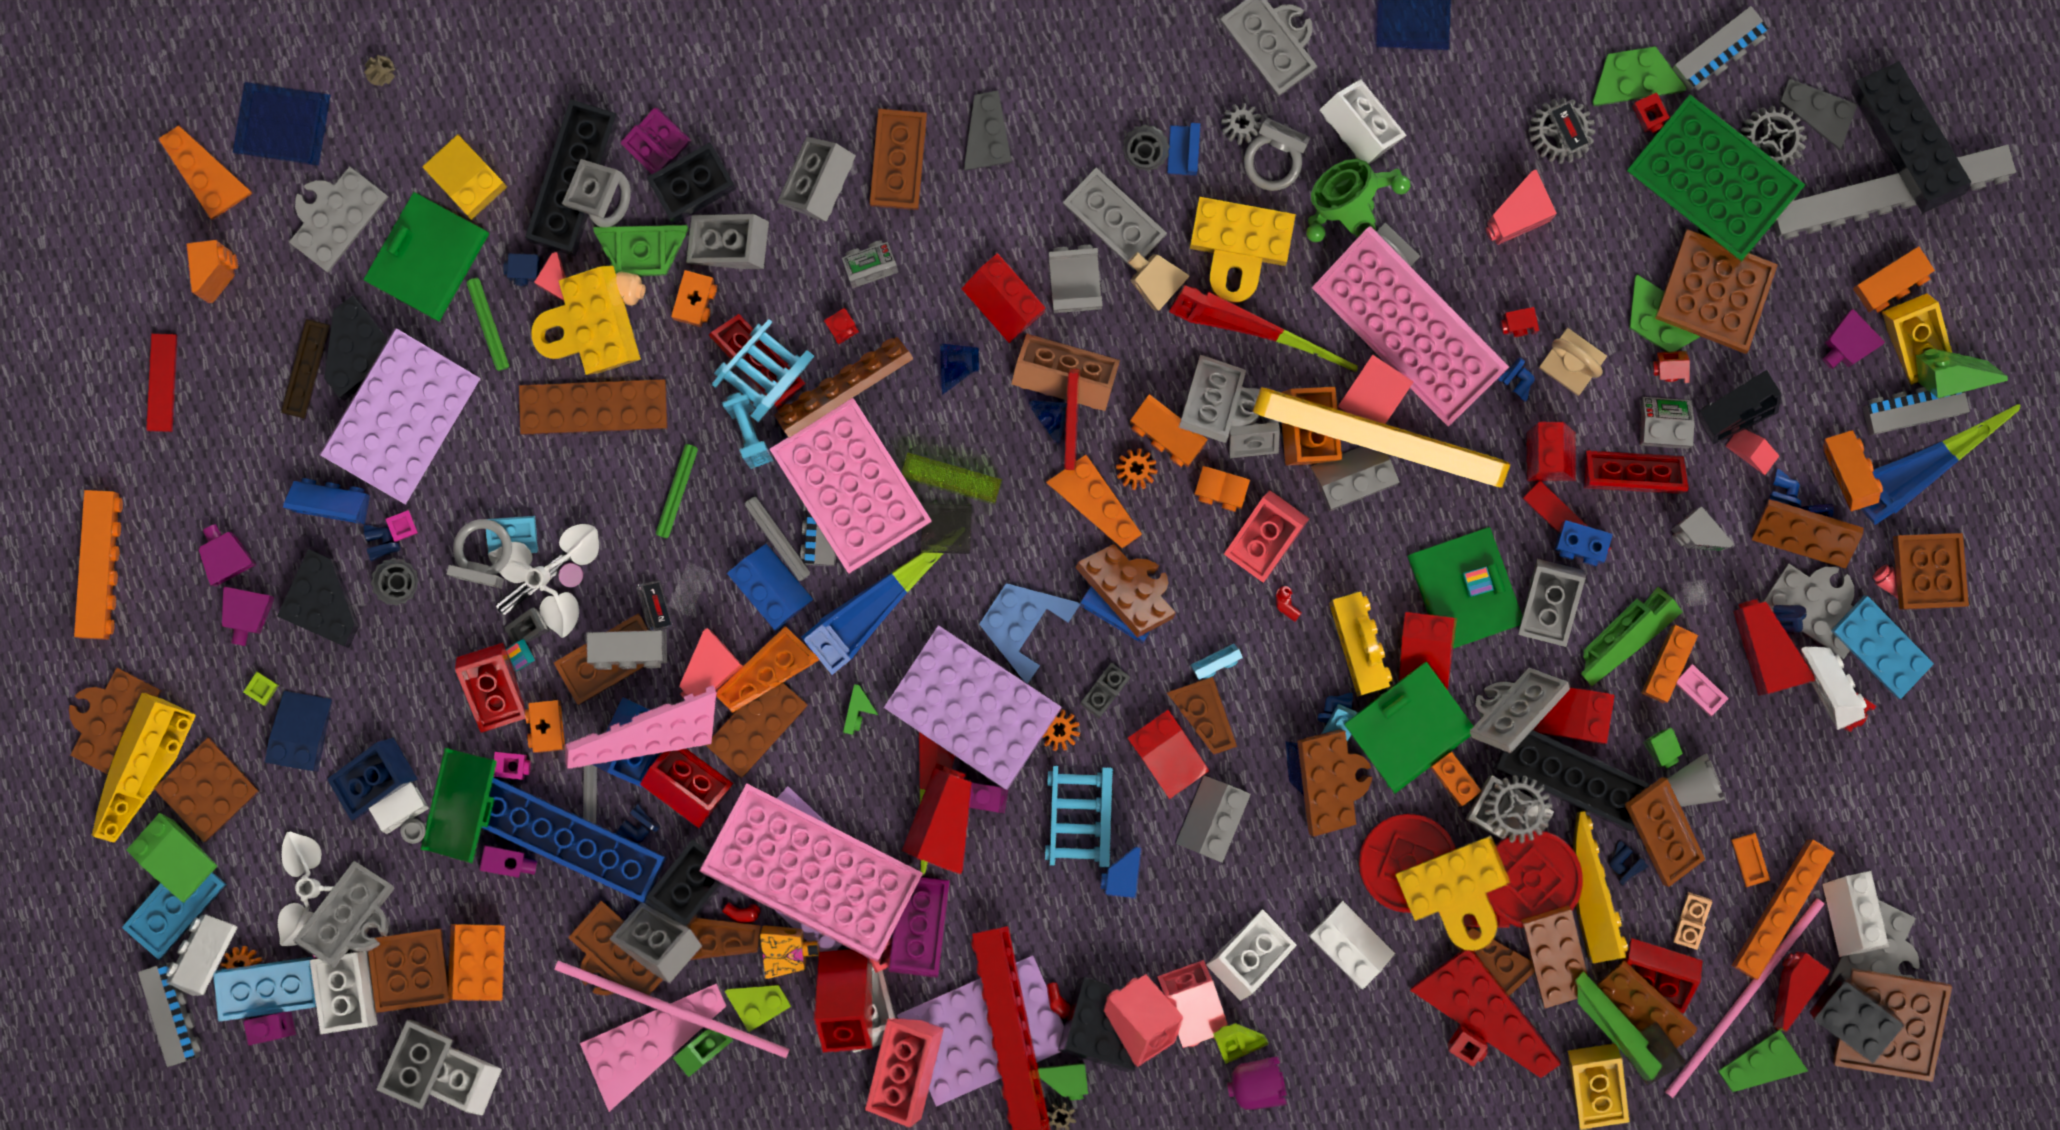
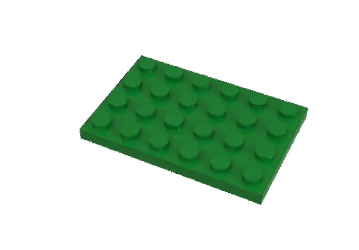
M1691 95L1686 98L1627 170L1629 174L1741 262L1805 187L1802 181Z

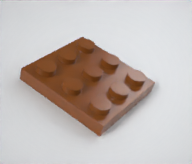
M1963 533L1893 536L1899 610L1969 606Z
M207 738L154 788L203 842H207L259 792L255 785L210 738Z
M442 928L375 938L380 945L369 950L368 954L376 1013L451 1002V999H448L449 981Z

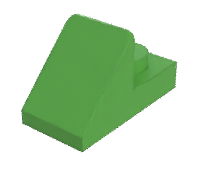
M855 684L843 733L854 735L855 730L860 731L863 717L858 716L859 711L878 715L862 688Z

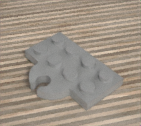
M1245 0L1223 16L1220 22L1279 97L1318 67L1304 49L1312 34L1311 19H1307L1303 27L1295 28L1291 24V19L1295 16H1301L1304 13L1302 8L1294 5H1281L1273 9L1267 0Z
M350 166L335 185L319 180L304 185L308 191L316 192L317 199L314 203L307 204L302 195L297 194L295 209L298 217L304 224L289 243L328 273L389 198Z
M1200 355L1179 428L1226 443L1231 426L1237 427L1254 424L1259 416L1253 412L1257 396L1250 390L1242 387L1246 370ZM1244 408H1248V409H1250L1252 412H1248V411H1246Z
M1787 564L1762 602L1766 601L1772 611L1774 605H1800L1805 607L1807 616L1802 620L1803 630L1801 632L1823 647L1830 648L1841 659H1845L1850 650L1831 630L1853 608L1851 603L1854 598V585L1851 577L1845 574L1842 577V585L1839 588H1834L1830 584V577L1838 573L1839 568L1823 567L1814 571L1808 577L1791 564Z
M1528 668L1515 683L1498 682L1484 688L1485 694L1489 698H1495L1485 700L1483 696H1477L1476 708L1481 719L1470 730L1472 738L1511 753L1569 691L1568 682Z
M354 861L293 941L332 968L336 967L348 949L361 952L376 948L380 945L375 938H368L367 932L369 929L376 927L381 935H387L389 923L386 914L380 907L395 888Z
M1878 900L1889 947L1840 957L1827 985L1830 986L1840 973L1849 979L1851 968L1914 978L1912 975H1902L1899 972V965L1903 961H1908L1912 968L1919 969L1918 954L1914 947L1906 941L1916 918Z

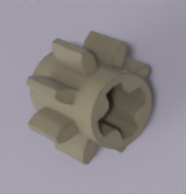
M377 55L375 59L371 57L365 64L367 69L364 73L367 80L373 85L383 86L385 83L389 84L395 77L392 74L395 71L394 65L385 56Z
M1066 1102L1059 1108L1053 1103V1113L1047 1112V1115L1052 1117L1049 1124L1050 1126L1054 1124L1056 1130H1060L1063 1127L1069 1130L1068 1124L1070 1122L1076 1123L1074 1118H1070V1114L1074 1113L1075 1109H1070L1069 1111L1065 1109ZM1058 1111H1060L1062 1114H1068V1116H1066L1065 1118L1066 1122L1064 1124H1062L1060 1121L1055 1122L1054 1120L1057 1118L1056 1113Z

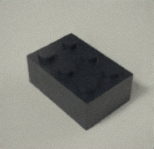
M711 142L647 177L648 182L673 225L736 190L732 179Z
M692 839L647 895L646 903L655 910L689 928L724 884L700 872L710 852Z
M1841 973L1809 1011L1816 1022L1873 1064L1905 1026L1896 1014Z

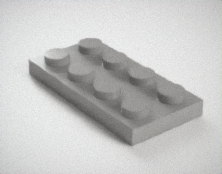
M1097 168L1063 202V205L1133 270L1134 268L1128 263L1130 258L1136 252H1139L1145 258L1167 235L1155 221Z

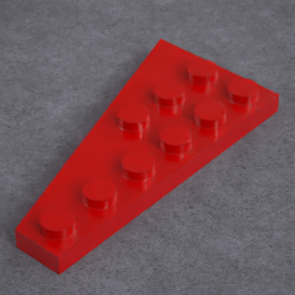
M1464 949L1410 988L1411 992L1538 1077L1542 1078L1561 1065L1557 1055L1473 950Z

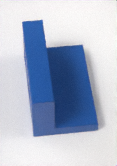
M1191 123L1190 127L1170 126L1167 174L1197 175L1201 123Z

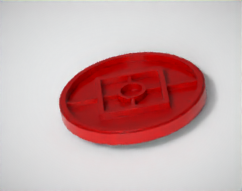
M1400 814L1389 817L1377 824L1369 832L1362 844L1359 855V871L1362 882L1369 894L1384 907L1397 912L1411 913L1396 874L1454 851L1456 847L1446 830L1427 817L1416 814Z
M1532 831L1534 839L1531 841L1525 834L1523 843L1519 842L1518 835H1516L1514 842H1509L1510 835H1508L1496 844L1510 883L1486 892L1495 913L1506 922L1519 928H1523L1521 920L1568 905L1573 911L1582 892L1583 873L1577 855L1564 840L1546 831H1542L1541 835Z

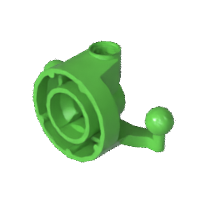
M1360 159L1345 160L1332 166L1321 175L1312 189L1311 202L1317 211L1315 215L1308 218L1307 238L1311 242L1323 240L1325 229L1322 224L1327 220H1340L1357 238L1369 226L1376 231V220L1373 214L1374 201L1372 200L1376 190L1391 185L1392 190L1396 194L1402 195L1409 191L1410 180L1401 174L1400 169H1394L1391 172L1374 173L1368 163Z

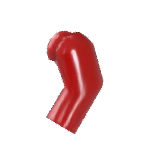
M1282 586L1275 595L1277 609L1296 622L1302 612L1292 606L1291 588Z
M728 902L722 912L737 923L744 924L754 922L760 914V908L756 904H750L748 908L739 909Z
M1057 983L1047 984V994L1051 1010L1061 1019L1067 1018L1070 1004L1060 995Z

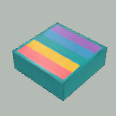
M1487 567L1462 574L1469 597L1494 590Z
M524 639L506 649L516 672L535 661Z

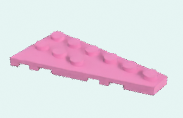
M714 685L705 688L706 692L694 697L693 694L685 696V701L673 706L665 704L632 718L633 722L621 727L619 723L610 727L611 731L601 735L593 733L566 744L565 764L567 769L711 744L716 700Z
M717 983L671 1003L710 1019H713L726 1007ZM657 1009L580 1043L608 1111L610 1112L700 1031L703 1026Z

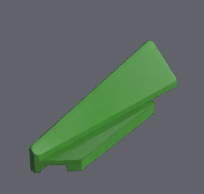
M1657 587L1644 604L1636 599L1584 649L1583 657L1586 662L1585 670L1582 671L1581 675L1591 686L1596 684L1682 613L1675 600Z
M1583 971L1575 980L1578 986V1004L1629 1058L1644 1080L1654 1079L1662 1065L1646 1048L1649 1042Z

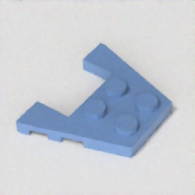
M1006 583L979 625L1022 680L1028 684L1040 665L1020 653L1019 650L1046 610L1051 611L1069 623L1080 604L1075 601Z

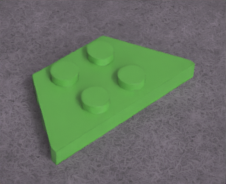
M1656 47L1612 53L1606 56L1592 104L1593 106L1643 99L1656 92L1659 96L1685 92L1686 87Z
M687 225L594 227V233L611 265L614 266L615 273L627 272L638 276H666L688 232Z
M1636 275L1634 278L1629 324L1631 330L1665 352H1675L1701 337L1655 319L1664 291L1641 276Z

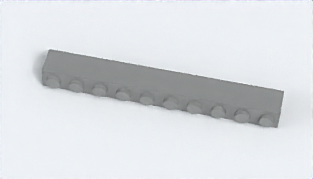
M2009 145L1958 157L1959 162L1971 180L1969 187H1971L1972 191L1985 188L1987 182L1994 181L1995 185L2010 181L2009 177L2016 173ZM1899 173L1792 201L1773 226L1777 238L1784 236V239L1788 240L1798 237V232L1807 230L1808 234L1821 231L1824 225L1831 224V228L1846 224L1845 220L1854 218L1855 222L1869 218V213L1878 212V215H1884L1892 212V207L1901 205L1902 209L1915 206L1916 202Z

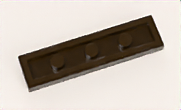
M306 319L282 406V414L306 419L331 325Z

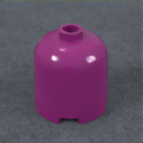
M1275 1056L1243 1063L1233 1070L1232 1082L1227 1083L1230 1097H1235L1237 1104L1241 1108L1254 1110L1287 1105L1285 1097L1282 1098V1096H1287L1283 1072H1280L1279 1065H1276L1280 1064L1279 1057Z

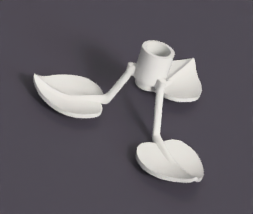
M579 524L568 528L562 534L559 541L561 549L567 552V554L545 567L538 566L533 568L529 566L532 562V553L529 548L521 542H511L512 553L510 560L505 568L499 572L510 582L521 583L525 581L531 588L540 587L541 591L545 590L553 594V596H548L541 602L540 614L546 625L561 638L566 637L575 627L579 617V605L571 593L564 592L558 595L556 590L546 586L550 580L549 570L569 557L578 565L589 564L597 557L599 551L598 531L589 524ZM502 546L488 554L492 564L499 560Z
M287 832L284 838L282 863L286 872L293 877H299L305 873L296 884V892L301 897V901L304 902L305 908L299 903H291L281 910L278 917L280 945L282 946L297 945L293 940L314 914L309 911L308 898H315L321 891H331L334 888L321 886L316 879L309 878V869L317 867L321 861V848L312 838L293 832Z

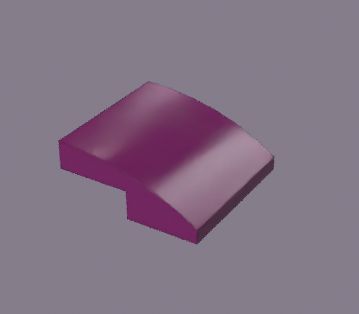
M654 107L646 118L629 132L621 141V144L651 174H654L666 167L691 140L658 107Z

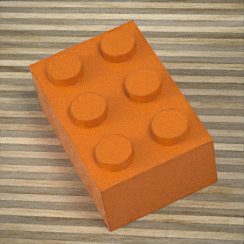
M451 924L448 999L502 1001L504 925Z

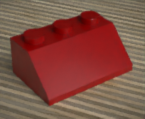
M998 253L985 263L961 288L1008 343L1013 341L1046 312V307Z
M686 748L663 752L651 765L640 783L642 787L698 828L708 819L734 784Z
M1631 938L1627 946L1628 951H1625L1626 957L1622 959V962L1625 961L1679 1012L1684 1014L1701 982L1703 960Z

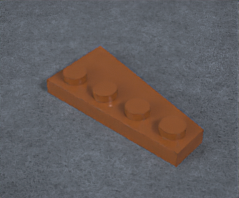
M696 918L689 927L702 945L690 960L758 952L761 933L760 925Z

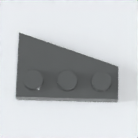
M1791 79L1787 81L1780 100L1783 106L1793 111L1794 115L1807 123L1839 151L1841 150L1858 104Z
M999 91L974 96L964 171L1012 163Z

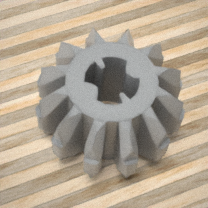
M1242 103L1241 110L1234 104L1232 105L1233 112L1226 110L1224 113L1227 118L1222 119L1221 124L1227 127L1222 132L1223 134L1231 132L1228 138L1230 142L1236 136L1238 137V145L1242 144L1244 137L1245 141L1250 144L1252 141L1251 136L1254 138L1259 136L1257 130L1261 129L1262 124L1257 121L1261 119V114L1252 115L1255 107L1252 106L1247 111L1246 103ZM1240 119H1244V123L1248 124V126L1245 125L1244 129L1239 128L1238 123Z

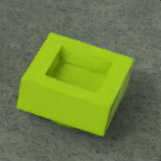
M256 672L243 693L266 706L279 685L261 673Z

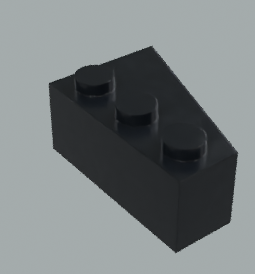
M1765 370L1716 402L1704 406L1700 411L1699 421L1714 445L1779 413L1781 392L1769 372Z

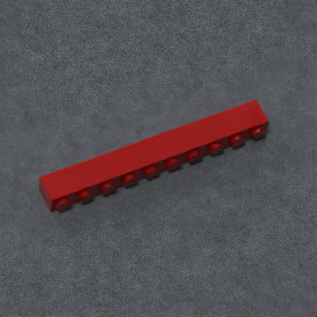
M1009 927L972 934V949L977 955V973L982 979V997L987 1003V1021L993 1032L992 1046L997 1052V1070L1002 1076V1094L1004 1099L1007 1100L1008 1122L1012 1125L1013 1130H1051Z

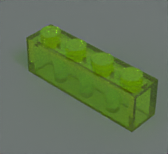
M908 452L902 469V475L905 480L991 505H996L1002 485V479Z

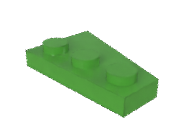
M1781 1030L1775 1031L1718 1070L1731 1092L1808 1071Z

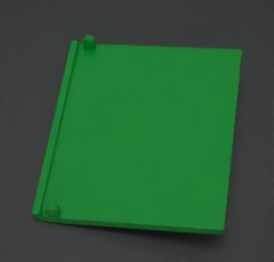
M413 192L366 274L364 281L428 315L431 319L440 322L490 233Z
M1490 527L1407 556L1428 614L1457 618L1453 649L1521 624L1522 613ZM1487 567L1494 590L1469 597L1462 574Z
M1424 662L1344 723V726L1394 794L1471 737L1470 730L1474 727L1427 662Z
M449 748L444 749L425 827L426 833L421 843V850L473 863L481 826L488 828L495 799L489 797L497 764L496 760Z

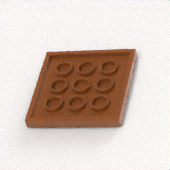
M1687 229L1679 246L1655 319L1746 354L1750 349L1778 264L1750 253L1741 262L1713 239Z
M1851 968L1849 980L1896 1014L1905 1026L1874 1064L1838 1038L1833 1059L1834 1066L1933 1082L1952 986L1946 983Z

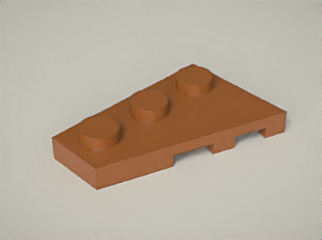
M1214 677L1167 692L1168 696L1174 701L1184 717L1187 718L1213 755L1238 747Z
M1470 928L1467 931L1473 939L1480 938L1482 934L1474 928ZM1492 940L1482 949L1473 950L1509 996L1534 973L1532 961L1495 940ZM1453 944L1460 952L1464 950Z

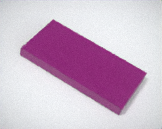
M921 877L893 931L888 972L938 978L950 880Z

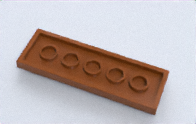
M898 337L888 339L874 352L865 353L855 364L843 367L836 376L824 379L817 388L802 393L795 402L780 407L774 416L788 438L907 364L913 360V357Z
M665 379L519 385L521 435L668 429Z

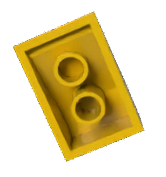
M456 135L422 166L471 220L507 188L503 181L459 135Z
M1926 293L1882 311L1887 332L1910 384L1918 382L1916 355L1924 354L1929 349L1952 352L1939 302Z
M1608 1044L1569 1050V1067L1580 1130L1629 1122L1623 1063L1617 1045Z

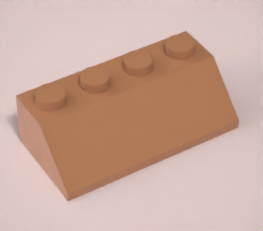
M1026 334L1011 384L1023 389L1040 392L1047 396L1067 400L1068 373L1071 369H1080L1078 404L1106 411L1120 360Z

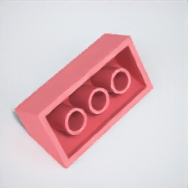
M893 1018L887 1020L866 1111L909 1128L921 1120L943 1028L922 1020Z

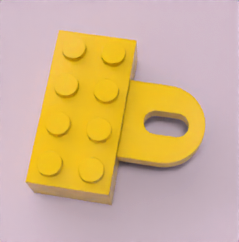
M1199 197L1190 249L1214 253L1209 277L1213 293L1230 303L1243 302L1249 299L1257 288L1262 262L1286 266L1296 214ZM1233 267L1239 268L1242 272L1240 288L1236 292H1230L1226 288L1227 274L1229 269Z
M600 266L558 280L565 305L541 313L535 319L532 326V342L541 355L551 359H558L580 353L586 375L601 373L641 360L624 300L617 286L614 266ZM557 326L563 328L564 336L561 340L552 343L546 341L545 333L548 329Z
M1358 592L1332 600L1329 603L1357 697L1390 687L1389 682L1392 681V676L1389 668H1384L1382 662L1385 654L1382 644H1377L1375 634H1378L1375 621L1374 619L1370 620L1368 616V610H1371L1367 596H1362V593Z
M1492 836L1396 874L1415 921L1439 912L1452 942L1465 950L1482 949L1495 937L1497 919L1486 892L1510 883V879ZM1471 913L1476 917L1482 931L1480 938L1473 939L1469 936L1463 922L1465 914Z

